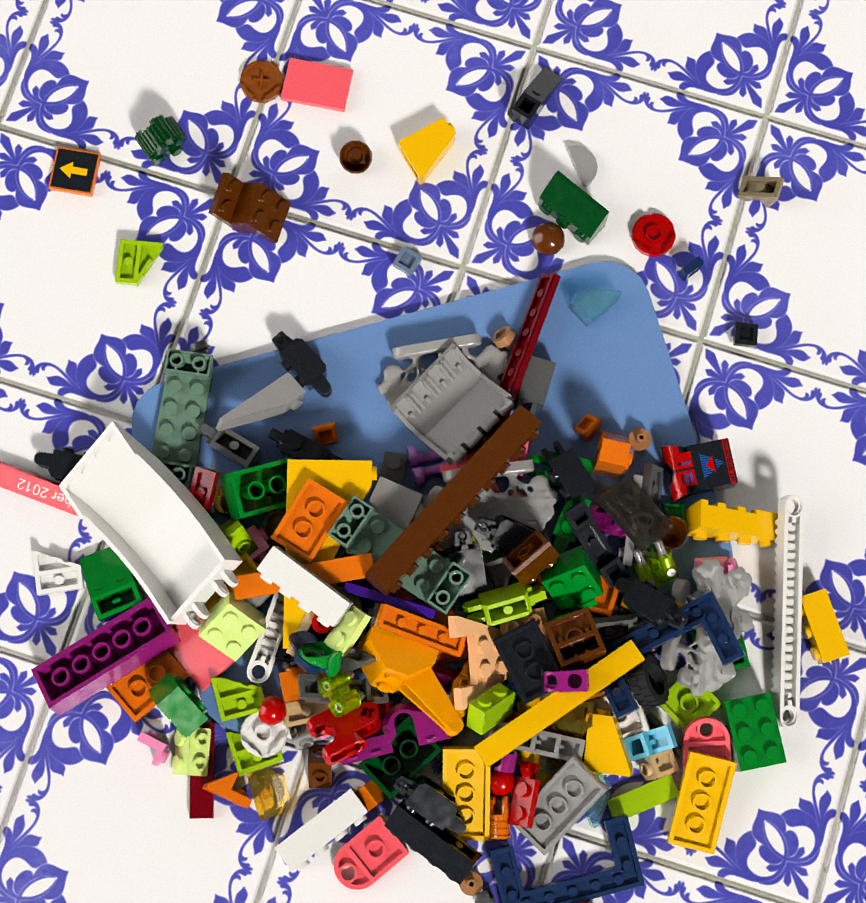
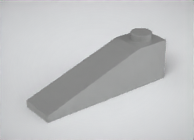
M287 372L220 417L216 429L219 432L281 415L290 409L294 411L302 405V399L306 391Z

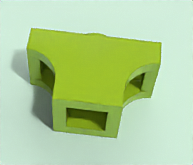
M230 518L219 527L239 557L245 552L251 555L259 549L238 520L232 521Z

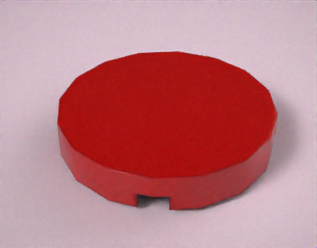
M658 213L641 216L635 222L631 232L634 247L641 254L648 257H659L666 254L672 248L676 238L673 223L666 216Z

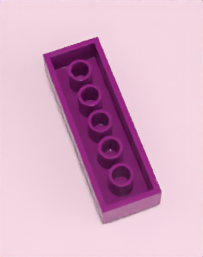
M150 597L31 669L49 709L61 716L181 642L174 626L165 622Z

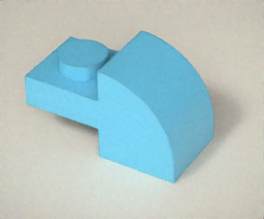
M671 724L624 738L631 761L678 746Z

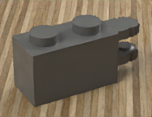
M531 356L517 394L516 402L518 404L516 409L520 405L530 406L531 410L529 412L533 416L536 408L543 409L556 366L555 362Z

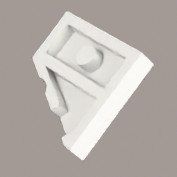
M32 551L38 596L85 589L81 565L38 551Z

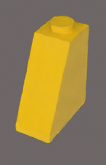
M444 117L398 141V150L419 185H422L454 144L455 128L452 123H447Z
M596 708V711L589 713L584 764L592 772L630 777L633 775L634 769L618 720L614 714H610V710Z

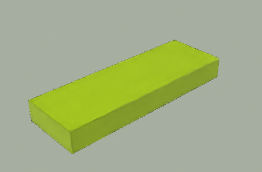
M669 774L608 799L606 803L612 817L627 814L629 818L678 797L679 792L672 775Z

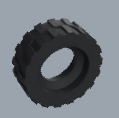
M653 654L644 655L645 660L627 672L628 683L633 697L644 709L663 705L669 699L667 675L665 670L661 668L660 661Z

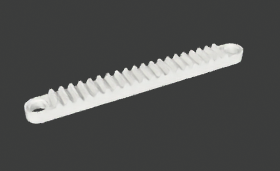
M786 495L779 501L778 519L775 521L778 528L775 530L777 538L774 541L777 544V547L774 549L777 553V556L774 558L777 565L774 567L776 571L774 576L776 584L773 586L776 590V593L773 595V598L776 599V602L773 604L776 611L773 613L775 631L772 632V635L775 637V640L772 641V644L775 646V649L772 650L774 668L771 669V672L774 674V677L771 679V682L774 686L771 688V691L774 693L772 701L778 726L793 728L799 721L804 503L797 495ZM790 500L795 505L792 513L789 512L787 507ZM785 710H788L790 713V718L787 722L783 720Z
M281 593L274 594L266 615V630L258 637L247 667V677L256 684L264 683L268 680L277 659L275 655L283 636L284 595ZM261 665L265 668L263 678L258 679L253 676L252 669L254 666Z

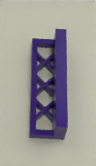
M354 580L347 581L344 584V592L435 620L437 609L423 606L420 599L416 596L406 601L400 599L397 592L395 593L396 597L384 596L370 582L362 587L353 584ZM372 585L374 590L368 589L367 587ZM416 599L419 605L412 603V601Z

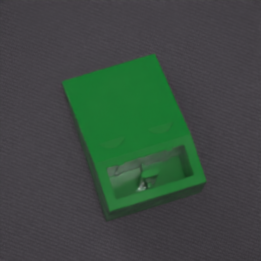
M111 547L79 559L89 596L99 621L103 623L110 621L145 600L137 579Z

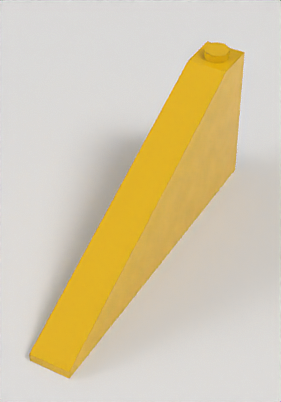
M287 459L286 512L308 477L350 502L354 495L365 502L372 488L373 480H377V466H373L372 461ZM328 536L312 563L335 559L342 546ZM285 547V552L302 565L310 563ZM284 596L283 649H288L290 645L289 635L297 632L306 614V611L297 605L299 601L294 597L289 599Z

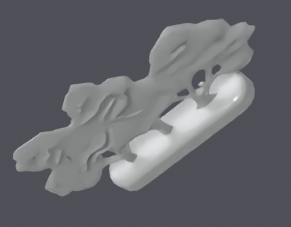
M478 333L396 347L392 349L395 360L412 359L413 363L405 370L396 365L387 366L383 371L384 381L377 389L382 396L387 397L388 406H391L421 376L420 371L423 370L425 372L427 370L421 366L422 356L433 354L440 356L452 343L463 351L464 356L468 360H474V366L483 375L499 386L501 380H498V377L505 371L508 363L507 352H501L497 347L489 345L481 354L477 356L469 353L468 348L480 346L482 343L481 336ZM416 368L417 376L415 380L411 382L408 380L410 372H415ZM406 372L405 378H401V373Z
M533 460L509 462L511 464L509 469L503 475L499 473L496 476L508 477L510 482L508 489L503 493H495L491 489L488 492L483 490L479 495L481 497L479 502L473 508L468 507L463 512L466 515L458 525L453 523L448 529L450 531L449 535L442 542L439 540L437 542L444 549L452 548L451 545H454V530L468 528L470 535L474 536L480 548L492 553L494 549L491 547V543L485 536L475 531L474 527L479 516L494 520L496 516L501 514L536 530L538 529L541 533L546 523L555 514L553 505L559 500V492L550 488L549 480L544 475H536L528 484L522 483L517 479L518 474L534 471ZM461 469L444 471V482L449 483ZM434 486L430 490L429 495L422 498L424 509L443 487ZM518 486V489L523 488L527 496L521 497L516 492L515 487ZM527 486H532L533 492H530ZM512 489L514 494L509 496V490Z
M703 558L702 564L697 565L692 570V576L697 583V591L690 595L691 585L687 579L677 578L674 581L671 595L676 598L675 602L683 605L700 598L698 596L702 592L708 594L713 591L737 639L740 638L742 632H748L755 627L749 612L741 610L737 606L744 597L748 596L752 583L751 575L746 573L743 567L732 569L726 575L719 560ZM703 625L695 628L696 638L689 646L682 645L683 635L662 645L660 657L661 668L673 671L678 666L680 653L683 654L686 665L680 668L677 673V681L681 686L688 687L693 697L702 696L705 691L715 692L723 683L729 682L736 676L733 663L723 666ZM693 645H699L696 650L692 649ZM689 651L696 653L699 657L697 664L690 659L692 654H688ZM688 664H692L693 670L688 668Z

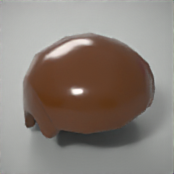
M360 140L350 141L341 148L339 162L347 172L360 174L371 165L372 151L367 144Z
M541 223L532 233V245L540 254L554 255L564 246V232L556 223Z
M670 514L659 516L651 528V538L653 541L661 539L665 549H678L684 544L688 535V527L685 521L680 517Z

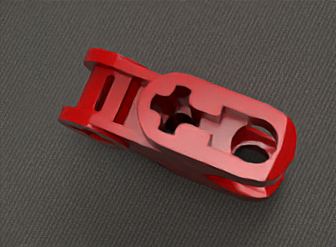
M363 702L339 714H336L333 711V707L311 717L307 721L306 728L310 735L315 738L323 735L335 737L332 742L324 746L322 751L324 761L328 765H334L362 751L367 746L365 737L379 731L382 722L378 706L372 702Z

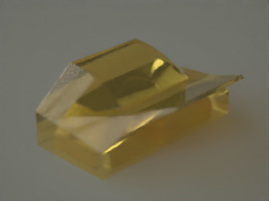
M583 702L550 726L556 734L583 738L587 729L593 727L594 702Z
M271 768L248 774L249 787L260 820L283 814L285 805L291 799L284 775L273 772Z

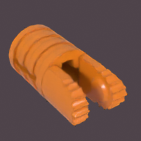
M509 795L502 797V815H498L496 796H490L489 839H511L510 824H507L510 812Z

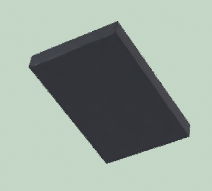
M535 619L492 640L524 705L549 693L544 692L543 672L561 670Z

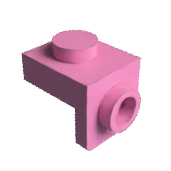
M252 525L247 531L259 549L252 553L250 557L254 562L260 563L271 550L266 542L269 537L262 527L257 529L255 525Z
M149 730L148 733L141 732L137 740L157 750L151 764L159 766L160 763L164 764L170 754V751L167 750L169 744L161 741L162 736L152 730Z

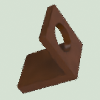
M313 745L308 748L309 788L333 787L332 765H328L323 757L314 755L317 751H323L326 745Z

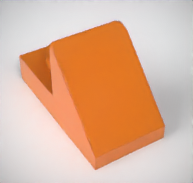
M234 772L205 783L202 789L242 808H249L252 799L247 797L248 792L235 787L234 791L231 790L239 772Z

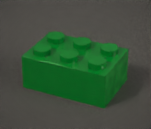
M293 457L220 476L232 521L286 506L287 459H293Z
M770 692L721 702L720 707L724 724L730 735L732 759L737 763L735 772L787 762Z

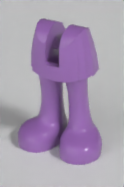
M414 445L406 446L410 467L442 459L434 451L419 452ZM444 461L428 467L412 468L411 472L415 486H423L427 478L441 473L438 466L447 462Z

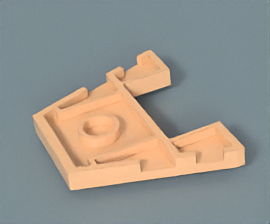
M448 616L449 638L467 636L471 684L453 688L455 710H465L469 706V701H472V699H475V697H478V695H481V693H484V691H487L496 683H502L508 678V672L492 642L493 639L501 636L502 632L501 629L460 616Z

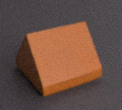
M587 413L573 431L589 443L602 428V420Z
M334 422L312 427L315 442L321 445L339 442Z
M372 779L355 792L368 811L387 798Z

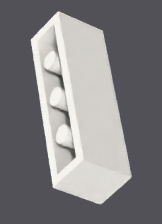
M278 546L271 548L257 568L261 572L260 577L269 584L274 582L280 587L278 591L289 599L294 597L299 601L297 605L307 613L310 611L318 615L317 620L326 627L330 625L332 627L337 626L353 604L352 601Z
M351 788L277 845L275 850L291 871L295 868L300 871L310 863L308 860L310 856L314 853L320 856L329 849L328 842L334 838L336 841H339L348 834L346 828L351 824L357 827L366 820L365 814L368 810Z

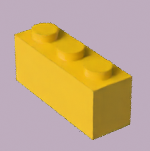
M826 588L803 595L802 621L804 625L802 626V631L805 638L810 640L812 646L810 653L813 660L817 661L819 665L850 655Z

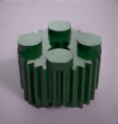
M163 115L152 118L149 121L151 125L143 132L139 130L135 135L139 146L154 165L161 164L167 156L172 155L175 157L183 151V143L187 140L185 133L172 116L165 118Z

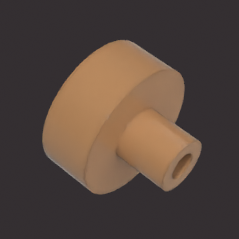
M504 326L493 334L492 341L497 348L506 347L509 350L514 347L512 341L515 338V333L509 326Z
M636 428L628 436L631 443L630 448L636 452L645 451L651 444V435L646 429Z
M471 871L459 887L464 894L474 896L481 891L483 880L477 872Z

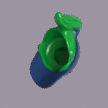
M298 631L289 635V641L294 649L295 662L302 670L310 674L324 673L329 677H334L338 674L342 664V651L334 652V649L327 647L325 642L319 641L315 635L308 631Z

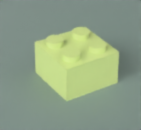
M229 590L230 593L227 597H222L209 611V617L205 620H200L199 637L236 662L266 630V618L263 613L243 599L235 600L234 593Z

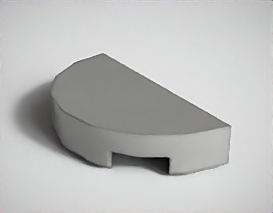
M568 147L569 156L582 187L585 188L592 183L596 176L598 168L596 158L592 152L584 147Z

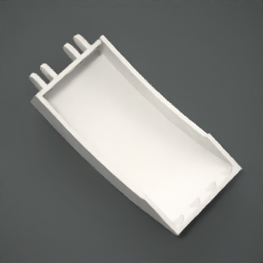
M112 421L61 482L59 487L78 517L83 519L111 547L133 573L165 622L177 625H186L188 623L191 628L196 630L201 624L195 614L197 613L204 620L209 617L210 614L204 604L216 591L224 598L230 593L224 581L233 588L239 583L233 571L240 565L242 559L212 517L180 480L125 429Z

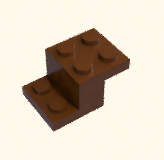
M223 173L208 213L239 233H257L269 242L277 243L291 203L263 183H243L230 173Z
M588 607L544 624L561 671L589 669L606 657V648Z

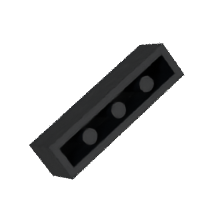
M404 799L396 806L384 825L392 835L399 837L408 844L410 849L421 854L432 866L440 869L450 880L459 885L466 879L482 856V854L447 827L443 831L437 826L433 828L425 822L422 815L410 812L405 806Z

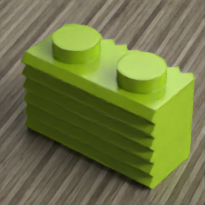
M496 683V685H493V687H490V689L469 701L466 726L480 735L485 734L513 714L512 707L514 706L515 692L500 683Z

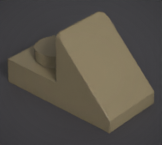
M743 176L737 196L741 200H760L769 208L779 199L785 179L783 177Z

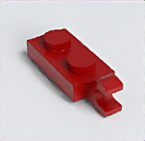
M522 760L520 765L522 777L516 776L507 824L532 829L541 781L535 780L538 763Z

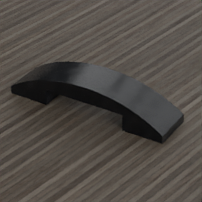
M580 500L563 512L580 546L583 547L609 588L615 586L618 578H627L629 573L594 522V516L584 500Z

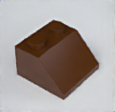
M537 529L505 556L502 561L521 584L525 586L526 584L533 583L538 578L539 573L545 568L552 567L560 555Z

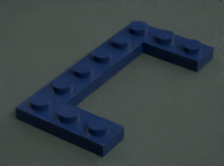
M713 591L679 608L689 617L682 630L670 625L666 629L660 630L649 623L605 645L606 656L632 640L643 655L703 625L723 666H727L746 655ZM624 675L604 688L605 695L617 719H621L640 709Z
M623 814L603 820L615 866L525 890L523 889L513 845L508 844L489 849L502 903H579L644 886L645 883L628 815Z

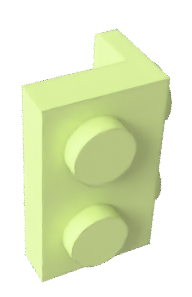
M352 604L338 625L332 628L324 642L328 647L334 649L335 652L342 651V657L348 655L371 617Z
M176 728L172 774L207 776L211 729L198 728L186 738Z

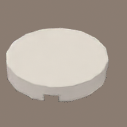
M259 712L250 714L241 726L243 746L256 757L267 758L276 755L283 749L287 741L288 731L285 722L282 720L281 723L276 725H266L259 719Z

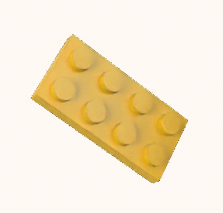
M443 746L442 788L455 796L457 811L461 815L463 814L466 820L465 832L463 834H455L464 841H489L490 767L487 768L474 746Z
M689 750L667 838L669 844L714 855L737 765L736 761Z

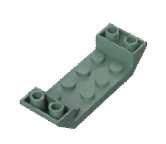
M168 348L164 366L166 379L152 454L189 489L195 467L197 466L203 434L199 430L205 423L211 392L213 355Z
M354 495L327 535L353 555L372 553L375 563L404 530L375 512L373 507ZM433 551L427 559L423 557L417 563L419 565L418 569L410 577L406 575L401 580L403 582L401 587L446 615L473 574Z

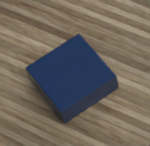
M698 256L683 267L678 276L683 281H686L701 269L704 261Z

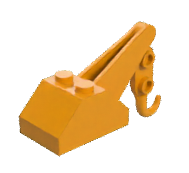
M372 626L358 643L356 652L362 650L376 657L375 662L361 667L370 685L377 687L378 690L385 693L400 691L439 725L446 734L456 736L464 727L461 718L468 713V708L465 710H455L453 688L471 684L469 660L465 662L462 671L453 681L448 698L431 669L436 663L439 650Z

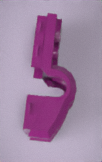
M408 703L398 704L391 707L384 716L382 722L383 735L378 736L376 732L365 737L367 746L359 753L341 762L342 765H347L364 759L393 753L392 741L397 734L395 721L398 714L410 715L412 717L419 746L449 740L450 736L416 705Z

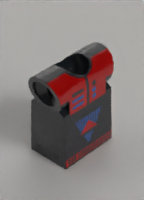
M728 438L686 447H660L664 467L671 475L668 488L672 503L691 495L734 488L738 483Z

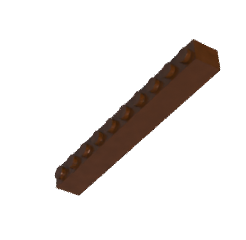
M520 405L367 570L365 579L384 596L387 597L390 592L395 594L403 585L401 580L406 575L410 577L418 569L419 565L417 563L422 557L427 559L435 549L432 546L438 540L442 542L449 535L450 531L448 529L453 523L458 525L466 515L463 512L468 507L473 508L481 499L479 495L482 491L488 492L496 483L494 478L499 473L503 475L511 466L509 462L513 457L518 459L526 450L524 445L528 441L533 442L541 433L539 428L542 422Z

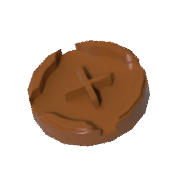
M254 61L242 70L240 78L241 90L253 102L268 103L276 99L282 91V73L272 62Z

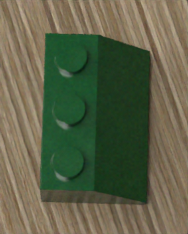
M560 171L554 174L538 200L539 209L545 215H551L556 219V223L561 228H567L573 233L577 241L584 242L587 245L605 227L609 211Z
M410 715L395 728L397 734L392 741L393 753L364 759L358 764L390 800L399 793L393 787V782L401 772L415 778L443 751L437 742L419 746L414 722Z

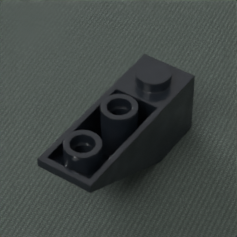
M544 67L523 91L513 106L510 119L529 130L563 78Z

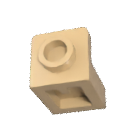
M672 749L638 759L639 769L645 781L658 779L680 771Z

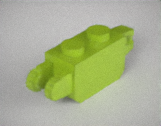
M521 582L480 593L478 594L479 598L463 603L462 608L466 613L482 609V611L468 615L466 619L479 623L486 622L487 625L494 626L530 615L533 612L532 606L536 605V602L547 599L542 584L523 586Z

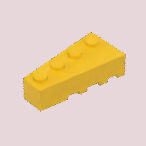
M700 499L686 509L687 536H693L694 540L703 541L707 540V538H712L718 543H728L729 541H737L738 545L756 543L762 548H771L776 544L774 542L777 538L775 530L778 526L775 524V521L778 519V513L757 509L751 510L749 513L746 507L726 508V503L720 502L708 505L709 500Z

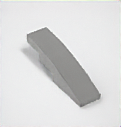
M500 722L489 730L488 737L508 723ZM541 731L516 748V750L566 761L575 754L582 761L586 740Z

